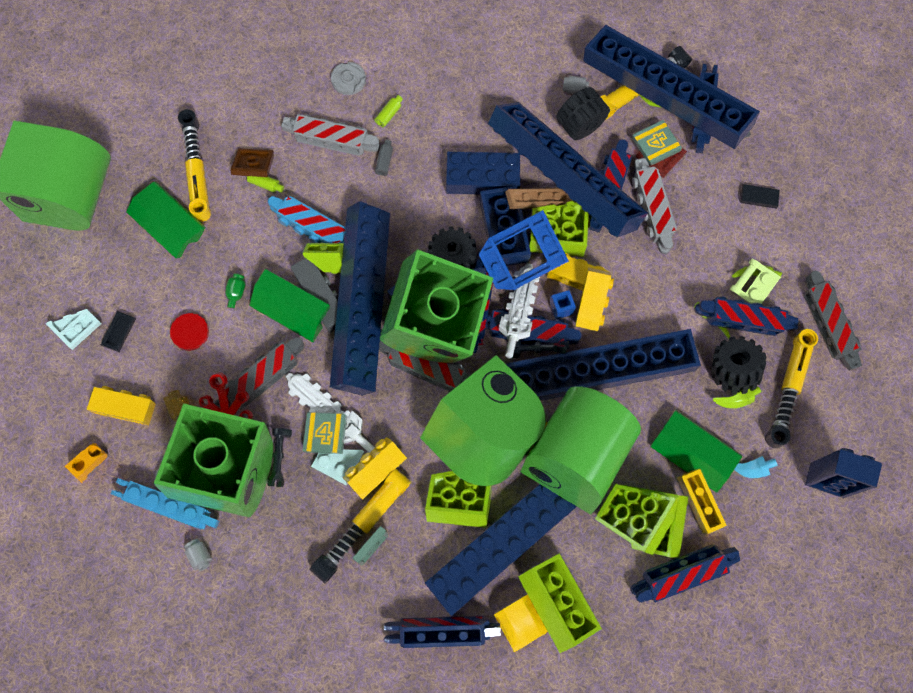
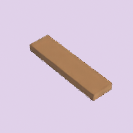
M560 188L508 189L506 191L510 209L537 208L554 204L559 206L573 201Z

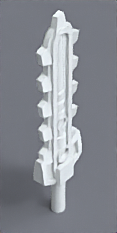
M526 263L519 271H515L514 277H518L533 269L532 264ZM540 277L509 294L512 303H507L506 309L510 311L509 314L501 317L499 331L509 339L505 353L507 358L513 357L516 341L530 337L533 322H530L531 319L527 318V315H532L533 308L530 307V304L535 302V297L532 296V293H536L538 288L534 283L539 282Z
M288 373L286 375L288 387L290 388L288 393L292 397L297 395L302 406L307 404L310 407L309 412L347 415L344 444L357 441L369 453L375 448L361 435L363 420L353 411L351 413L349 411L343 412L341 410L342 405L338 401L333 403L330 400L332 396L328 392L323 394L318 383L311 384L309 382L311 377L308 374L302 376L300 374Z

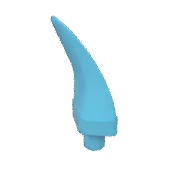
M762 456L747 463H738L734 470L747 478H761L770 475L769 469L778 466L775 458L765 461Z

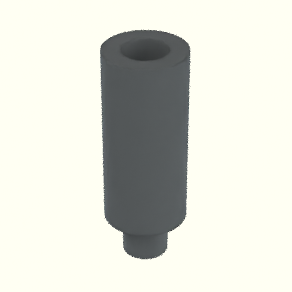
M385 140L384 144L380 146L375 168L377 175H388L393 153L392 141Z

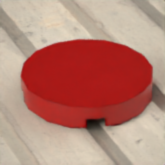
M187 313L177 317L170 328V338L173 343L186 351L200 348L202 344H205L209 336L208 324L204 318L194 313Z

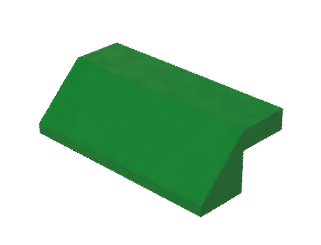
M156 181L134 196L126 211L128 215L176 259L182 256L188 243L199 241L206 228Z
M267 269L263 271L255 283L249 305L312 343L322 330L321 321L330 309L329 304Z
M677 410L674 411L650 446L686 472L701 469L708 487L716 493L729 479L743 456Z

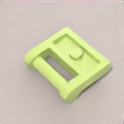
M751 258L749 261L750 265L737 283L731 286L730 290L750 304H762L781 277ZM755 269L759 270V275L746 293L743 292L741 289Z

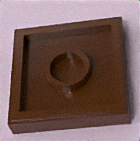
M239 148L230 170L231 175L268 177L274 159V151Z

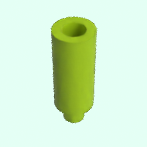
M397 95L396 98L389 100L374 119L376 124L383 128L401 108L400 103L403 100L401 96Z
M269 176L247 177V182L273 193L276 191L282 193L284 190V186L279 184V180Z

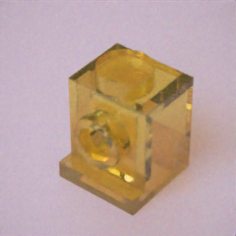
M179 390L171 391L168 393V396L163 398L170 417L175 422H177L183 404L190 405L187 397L182 396Z

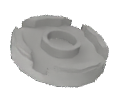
M341 63L333 69L331 83L338 93L353 95L363 89L366 83V75L363 68L356 63Z

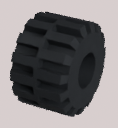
M586 87L572 95L561 106L556 119L570 137L577 141L598 129L608 117L610 108L592 87Z
M451 226L447 231L442 228L439 230V235L434 233L432 241L428 243L429 254L469 269L476 267V241L471 239V234L468 231L464 234L463 228L458 227V230H454V226Z
M735 336L729 337V341L724 339L720 342V346L717 345L715 348L711 375L712 378H715V384L717 386L722 385L721 389L725 392L729 389L732 390L731 394H737V391L746 394L748 389L753 391L757 385H760L767 362L766 353L762 352L763 348L760 344L755 345L756 341L753 339L747 341L743 336H740V339H736Z

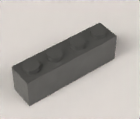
M305 258L290 266L304 291L330 305V309L322 319V322L327 331L331 333L335 330L338 294L335 290L331 291L329 288L331 283L326 275H321V269Z

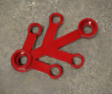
M219 372L210 377L209 384L213 389L217 390L220 408L213 403V399L209 395L201 397L199 404L201 407L209 410L235 415L241 405L249 400V394L246 391L238 392L229 408L225 389L227 377ZM218 377L222 379V383L218 381ZM240 394L244 395V400L240 398ZM204 399H207L208 404L204 403ZM244 410L239 415V417L245 418L244 413H246L248 419L253 418V413L250 410Z

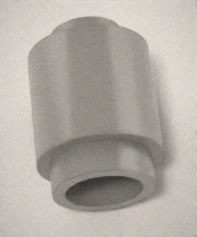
M569 76L564 79L563 91L567 92V94H575L589 87V82L586 81L585 77Z
M195 539L184 546L186 550L184 553L193 570L203 571L210 566L212 558L203 542Z

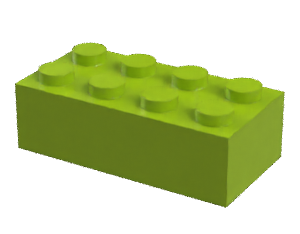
M560 553L518 576L559 653L575 647L602 629Z

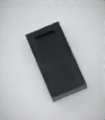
M743 184L740 203L777 209L779 206L780 190Z
M117 311L100 345L119 353L136 318Z

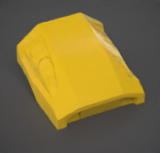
M528 594L494 614L514 652L548 632Z

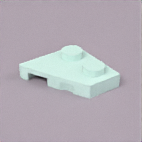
M87 309L79 311L74 315L64 316L61 320L46 323L72 350L102 324Z
M343 449V454L318 453L311 467L347 485L342 477L345 476V472L350 467L360 462L365 452L363 450Z

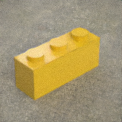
M565 253L569 262L549 271L547 278L583 291L588 268L606 270L601 266L590 265L583 259L577 260L572 258L569 254Z
M588 268L576 317V327L598 331L599 326H603L605 315H602L603 309L607 308L609 303L607 292L608 289L612 290L614 278H611V272Z
M102 386V388H93L87 410L94 414L149 426L156 403L151 400L150 396L139 394L138 397L133 396L132 392L126 390L115 392L111 387Z
M386 437L379 440L370 453L364 454L357 465L350 467L342 478L363 500L407 458L394 442Z
M694 469L676 477L684 495L688 496L689 506L702 533L709 534L727 526L701 469Z

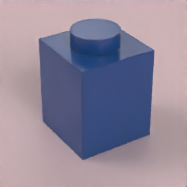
M570 290L551 295L549 304L555 319L573 315L576 306Z

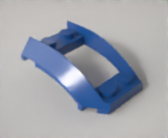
M543 210L488 238L479 253L489 276L493 277V284L496 289L516 290L569 262ZM531 228L547 261L513 279L496 245Z

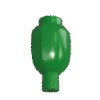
M233 274V277L228 279L225 292L226 297L229 299L227 307L234 309L236 301L242 298L246 286L245 276Z

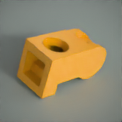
M93 443L85 450H82L65 467L76 479L83 483L87 479V475L107 458V453L97 443Z

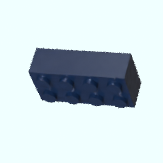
M447 151L446 194L480 195V191L517 186V189H520L519 153Z
M517 186L480 191V206L487 240L524 220L522 209H510L506 196L508 189H517ZM526 230L496 245L506 266L528 263L530 260L531 252Z
M841 448L810 463L805 485L841 498H846L876 488L882 463L875 461V458L872 456H860L854 454V451L851 449Z

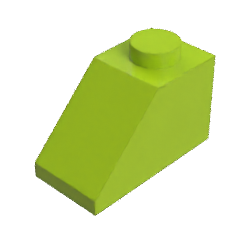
M307 243L303 256L323 272L341 273L344 243Z

